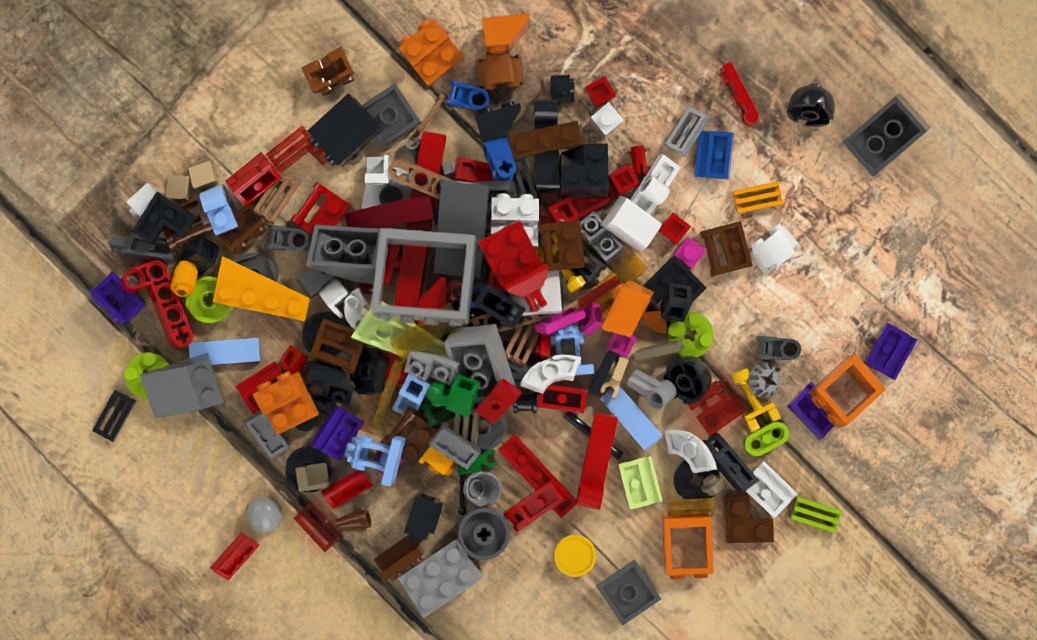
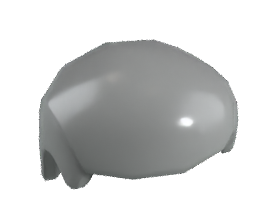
M484 471L470 474L466 478L463 488L466 500L478 507L494 505L501 497L502 491L500 480L493 474Z
M268 496L254 498L248 504L245 512L248 525L259 533L274 531L280 525L282 519L279 504Z

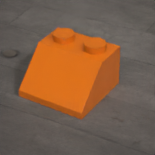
M523 13L482 18L486 55L509 53L529 29L530 14Z

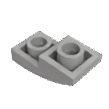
M593 211L580 222L581 233L605 263L608 264L625 249L610 231L601 226L603 221Z
M411 351L408 355L404 372L424 381L430 376L451 386L455 381L459 363L438 355Z

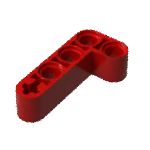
M152 261L127 270L120 281L122 289L127 293H135L144 289L148 290L170 347L174 350H183L190 345L193 340V333L178 295L171 290L172 280L165 264L160 261ZM149 269H157L160 272V278H153L149 273ZM127 277H136L138 285H130L127 282ZM165 290L169 296L168 300H162L158 296V291ZM167 312H174L177 315V321L172 322L168 320ZM178 335L184 336L185 340L183 342L181 340L177 341L176 337Z
M594 413L577 492V506L596 510L601 509L604 483L618 422L617 416Z

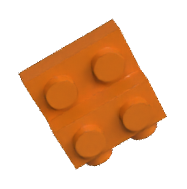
M428 19L418 26L419 32L414 36H411V34L406 35L399 42L401 46L398 48L428 87L464 59L462 53L435 19L431 22Z
M289 371L276 377L278 382L272 385L270 381L257 386L258 392L253 394L262 415L267 414L276 435L319 415L299 372L292 375Z

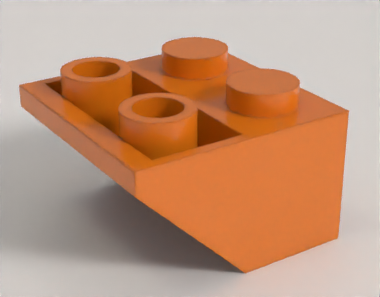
M628 280L625 284L621 283L612 295L611 300L614 303L605 310L601 318L604 321L602 329L631 337L635 333L654 292L631 280Z

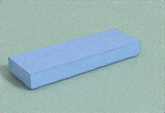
M260 338L190 343L189 357L192 358L209 353L212 365L261 361Z
M620 385L616 398H612L614 390L611 388L600 397L601 401L614 416L618 417L619 422L646 452L663 435Z

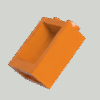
M855 353L846 357L808 393L812 396L813 403L826 412L828 420L834 426L840 428L849 425L886 388ZM846 370L868 394L847 415L825 391Z
M711 516L662 517L665 574L670 576V579H684V575H694V578H707L708 574H714ZM704 527L706 566L672 568L670 528Z

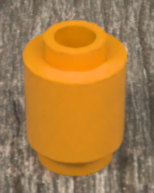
M181 261L174 269L171 290L178 296L186 297L194 293L198 271L193 262Z

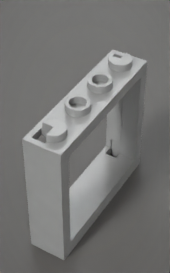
M381 228L371 313L374 317L384 321H391V318H396L404 323H415V320H421L428 325H438L439 322H446L452 327L469 324L477 250L476 236ZM388 244L466 250L460 311L381 305Z

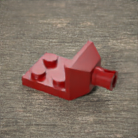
M520 220L477 241L500 288L525 298L531 312L539 310L538 305L543 308L548 304L540 288L544 285L549 268L547 264L540 261Z

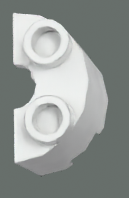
M780 223L769 231L771 236L765 241L760 238L750 246L753 249L749 252L750 257L765 275L781 265L795 251L801 248V245L784 225L781 226Z
M357 288L351 292L345 300V318L355 330L365 317L363 308L368 304L362 288Z

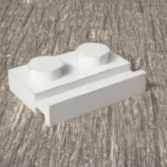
M762 461L752 471L759 481L746 492L775 518L798 493Z

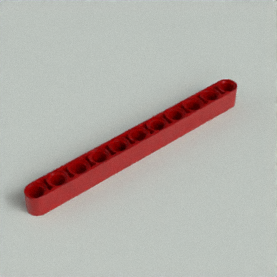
M423 131L418 155V166L441 175L446 144L445 134ZM418 173L415 176V181L418 185L424 186L428 182V177L424 173ZM413 188L412 198L429 196ZM432 196L433 205L435 208L437 198ZM433 220L409 223L406 230L431 232ZM403 246L394 306L418 308L428 247ZM386 351L385 356L389 359V367L387 368L385 382L404 384L408 373L404 372L407 358Z

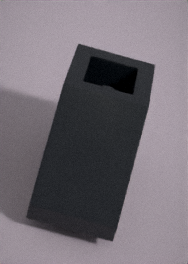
M512 101L502 104L501 109L493 111L492 108H486L479 111V115H476L475 119L482 144L483 142L508 136L521 112L520 103L515 104Z
M318 359L314 361L306 382L308 392L350 406L354 387L342 368Z

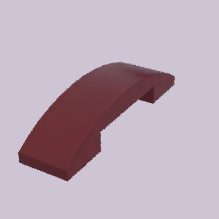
M430 195L376 205L345 214L347 227L374 229L390 228L436 219L433 199Z

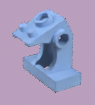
M570 324L550 334L551 347H556V355H562L561 344L574 343L575 356L580 357L579 344H584L582 330H578L577 324ZM580 362L576 375L594 374L593 364L582 365Z
M359 435L358 438L352 437L351 443H347L345 457H347V462L354 469L365 470L367 466L382 471L384 474L381 484L390 487L395 483L406 438L396 436L392 439L391 446L374 442L372 437L366 435ZM370 448L382 451L380 462L367 459Z

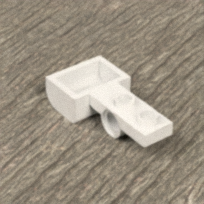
M660 154L632 198L629 200L626 197L619 196L601 226L634 250L643 251L661 227V223L650 214L656 205H660L667 198L670 191L668 187L681 167L664 154Z

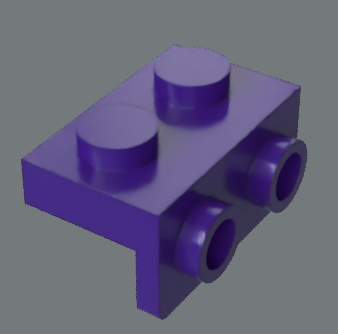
M112 271L96 288L89 290L93 295L91 299L99 307L102 308L104 306L110 312L108 316L115 323L128 324L147 304L136 293L125 292L120 285L121 278Z

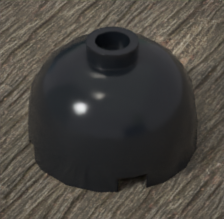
M815 83L797 89L792 94L787 108V115L792 121L798 123V119L807 121L805 126L809 127L826 126L830 120L833 121L835 114V102L832 94L821 85Z
M682 356L670 363L666 368L663 380H668L674 384L677 390V395L674 399L678 397L680 400H683L682 403L684 404L698 402L707 394L711 387L712 375L710 369L700 358Z

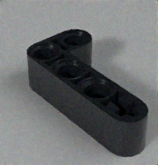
M534 99V130L558 125V99ZM559 150L535 155L536 193H560Z

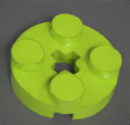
M207 276L200 278V280L196 281L194 293L186 296L188 310H190L193 317L204 323H216L226 319L233 306L212 303L209 307L208 302L204 301V297H209L210 293L213 294L214 298L217 277Z
M688 312L684 322L671 320L666 339L667 342L679 339L684 341L685 348L675 352L676 354L699 357L706 353L713 343V328L709 320L700 313ZM688 328L696 332V335H694L695 340L692 342L690 339H684V335H686L685 330Z
M141 353L132 358L124 371L126 385L129 390L138 397L148 399L140 374L144 373L145 370L149 372L170 365L169 361L162 355L155 353Z

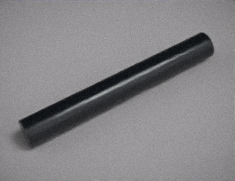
M567 411L563 418L589 437L591 427L572 412ZM614 445L612 446L611 455L619 460L623 452Z

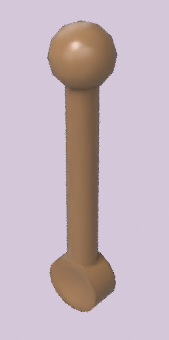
M441 93L439 95L438 102L416 130L419 135L423 132L425 126L445 99H448L447 94Z

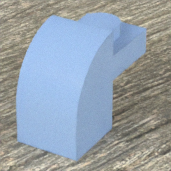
M223 184L200 193L204 212L207 213L216 236L239 227L231 209L233 208L232 202Z
M409 374L392 410L403 416V412L408 406L418 411L432 380L428 378L424 381Z

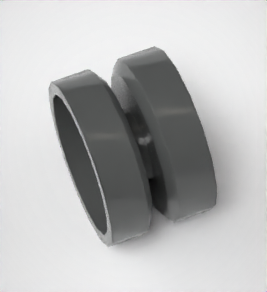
M493 506L472 508L465 514L459 526L458 537L460 545L468 555L475 559L489 560L496 558L504 552L509 543L510 526L508 519H506L502 511ZM483 527L489 531V534L486 536L480 533Z

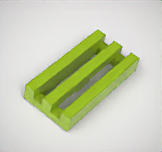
M796 496L790 519L836 533V527L839 524V517L842 511ZM804 503L835 514L832 518L801 508L799 504ZM798 511L832 522L831 526L796 516Z

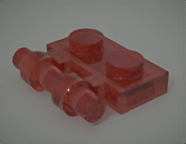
M725 377L718 382L714 381L711 383L710 389L701 400L694 404H687L691 411L698 406L702 409L703 412L697 415L696 418L708 436H711L748 410L736 391L726 395L723 389L729 386L730 383ZM717 394L720 400L709 407L706 401Z

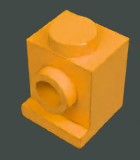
M431 446L419 460L421 464L425 461L429 463L427 468L436 475L441 473L448 477L456 467L453 464L454 461Z

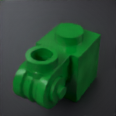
M458 374L452 387H448V384L434 379L426 395L433 406H446V410L468 417L475 404L480 382Z

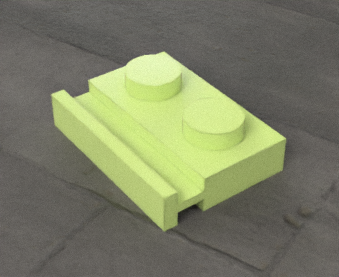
M651 455L618 464L630 510L663 501Z

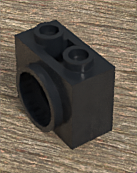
M417 493L404 531L405 534H408L409 539L421 542L422 539L427 540L430 533L434 534L444 504L440 502V499Z

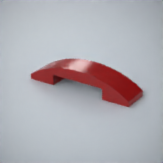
M627 164L609 174L608 198L567 197L549 207L548 210L556 223L575 221L640 185V182L630 164Z

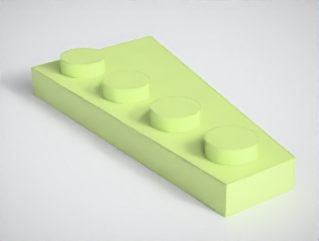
M381 301V305L389 306L383 301ZM371 308L350 337L407 359L411 351L434 354L449 359L444 343L417 324L404 323L396 318H391V321L377 319L371 313Z

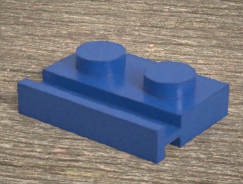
M702 130L698 141L695 167L696 178L730 179L734 143L733 132Z

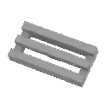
M688 106L665 142V147L686 157L709 121L708 115ZM692 114H694V117L692 118V120H691V122L689 123V125L686 126V128L684 129L683 134H682V136L680 137V139L678 140L677 144L674 145L676 139L678 138V136H679L680 133L682 132L683 128L685 127V125H686L687 122L689 121L690 117L692 116Z

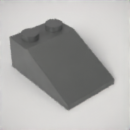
M899 93L844 140L843 144L874 177L931 127L903 95Z
M315 225L306 266L354 282L374 284L380 229Z
M209 353L140 374L155 418L198 411L224 403L223 393Z

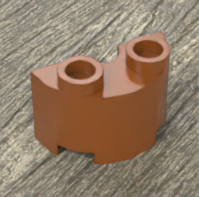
M342 47L328 53L324 58L315 60L301 68L312 92H321L322 96L335 91L334 87L339 84L347 85L355 80L353 77L354 71Z
M497 54L487 56V59L484 60L477 59L475 61L478 88H483L485 91H495L498 85H506V89L519 88L520 84H524L520 55L509 57V54Z

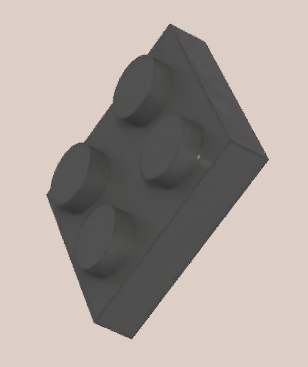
M395 83L362 105L383 129L376 136L382 148L421 123Z
M635 559L596 585L622 625L661 600Z

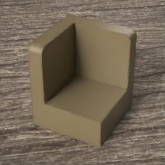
M326 463L296 468L299 492L330 486Z

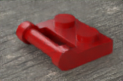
M317 181L313 185L314 190L297 215L294 214L290 219L312 235L315 225L338 226L351 207V204ZM321 194L325 195L327 199L310 224H308L304 219Z

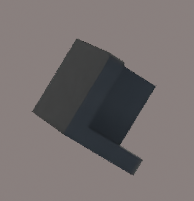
M200 235L184 246L181 261L193 262L197 267L198 275L215 265L219 246Z

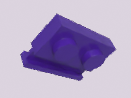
M886 323L864 364L888 376L890 379L896 380L918 339Z
M810 382L787 407L820 440L827 435L834 425L828 420L826 412L813 403L812 396L808 392L815 385Z
M335 404L310 444L321 452L341 461L345 454L347 443H351L352 437H356L365 422Z

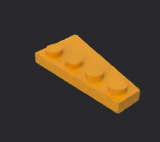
M222 256L213 298L214 303L306 321L311 298Z

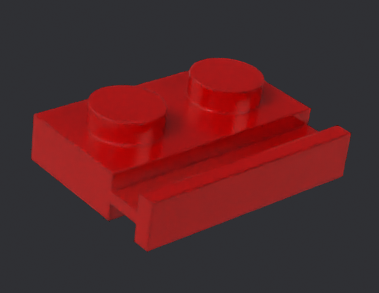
M276 361L235 386L253 415L260 411L253 396L254 393L258 392L257 386L268 381L272 385L278 382L277 376L284 374Z

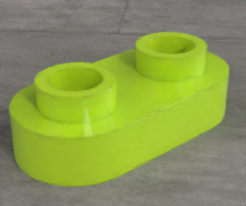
M771 422L749 434L744 440V448L752 456H761L784 444L789 437V430L781 422ZM774 429H778L780 432L776 438L772 436ZM754 440L759 441V447L756 449L751 445Z

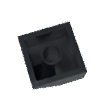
M583 144L561 153V198H608V144Z

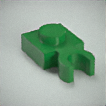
M490 449L485 451L483 455H478L467 470L457 464L458 475L482 471L481 465H486L490 468L497 466V462L489 463L487 461V456L495 454V450Z

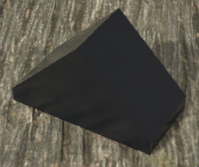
M485 284L474 302V305L513 329L526 310L525 307Z

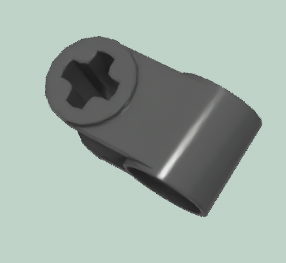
M268 226L270 236L269 243L266 244L267 249L305 252L310 249L312 237L309 233L284 226ZM304 235L305 244L297 247L295 244L297 236Z
M310 268L296 279V282L309 298H313L319 294L318 292L325 285L338 276Z
M756 336V340H758V354L755 355V359L793 360L801 354V345L794 339ZM787 343H792L795 346V353L792 356H787L784 353V346Z

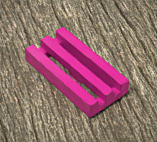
M570 307L562 311V313L552 315L535 323L536 333L540 332L546 335L586 318L585 312L582 309Z

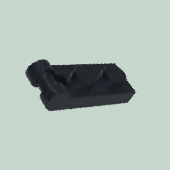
M715 432L708 437V440L702 441L710 450L717 469L739 495H742L759 481L719 433Z

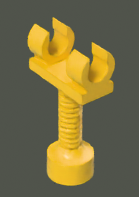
M556 230L550 234L557 245L552 249L553 261L560 263ZM538 244V249H535L540 261L544 263L543 249ZM561 270L568 280L566 287L571 294L587 284L582 276L577 277L572 270Z
M746 367L733 373L731 378L735 384L742 385L741 387H743L742 389H744L743 391H745L744 393L753 408V411L743 415L749 430L753 433L760 429L755 416L766 411L772 422L781 419L773 402L763 406L760 405L757 397L749 387L750 372Z

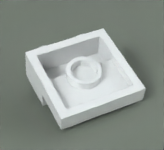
M498 194L496 198H492L491 234L520 220L534 249H538L539 199H533V196L530 194L520 195L519 198H510L508 194Z

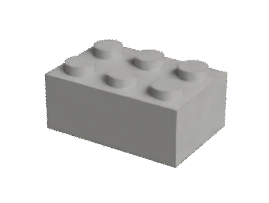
M496 324L454 328L451 330L444 346L449 359L459 363L456 377L459 374L480 382L475 402H481L502 378L515 385Z
M457 536L425 557L413 568L410 567L404 571V574L398 580L422 616L426 617L483 579L484 574L474 559L461 547L459 537Z

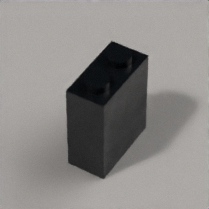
M350 93L345 95L307 130L311 135L309 140L318 149L321 147L327 153L324 157L332 166L337 165L339 167H344L383 131L381 126Z

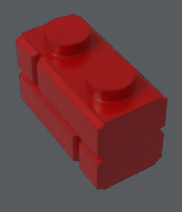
M260 152L225 180L235 197L247 207L282 179V176L272 162Z
M549 385L543 394L538 393L537 407L584 414L587 390Z

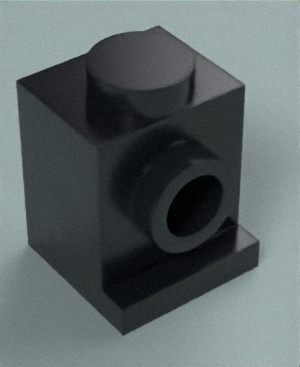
M570 75L551 76V99H558V103H574V79H570Z
M668 282L667 291L660 304L661 318L684 322L693 303L691 286Z

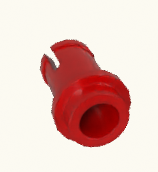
M644 145L630 147L631 152L629 154L632 155L635 175L648 173L645 156L647 149L645 150Z

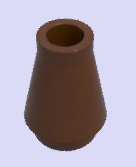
M361 508L335 519V526L338 532L366 531L372 525L369 511L367 509L362 510Z

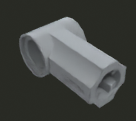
M638 369L632 372L627 382V386L645 396L649 405L654 409L663 408L677 395V390L673 383L668 380L659 382Z

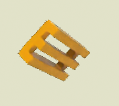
M779 181L732 191L737 214L783 205ZM770 188L775 190V192L739 199L741 194ZM775 196L777 200L741 208L740 205L741 203Z

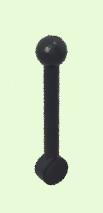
M465 474L460 475V507L457 510L459 515H465L467 511L464 507L463 492Z

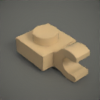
M620 357L618 362H613L609 374L613 375L612 379L602 385L601 394L604 393L607 387H611L614 390L612 398H616L619 384L629 361L628 359Z

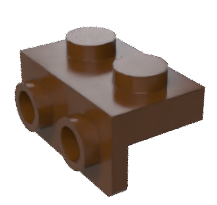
M252 203L247 207H242L234 214L239 226L238 228L218 235L231 253L236 251L237 253L242 252L248 247L249 244L247 242L254 236L258 238L267 230L265 226L269 223L253 212L255 206Z
M408 535L374 559L381 570L379 575L384 582L388 579H391L393 582L404 574L402 569L408 565L413 568L423 560L421 556L425 550L419 542L409 539Z

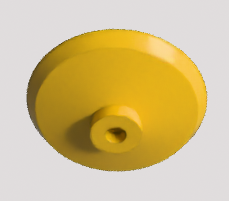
M581 535L567 536L556 546L554 553L555 563L558 569L565 575L571 577L583 576L593 568L596 562L595 547L590 540Z

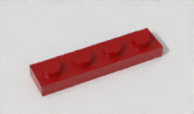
M516 434L498 449L534 490L551 479L555 481L566 496L563 502L552 508L561 519L576 505V499Z

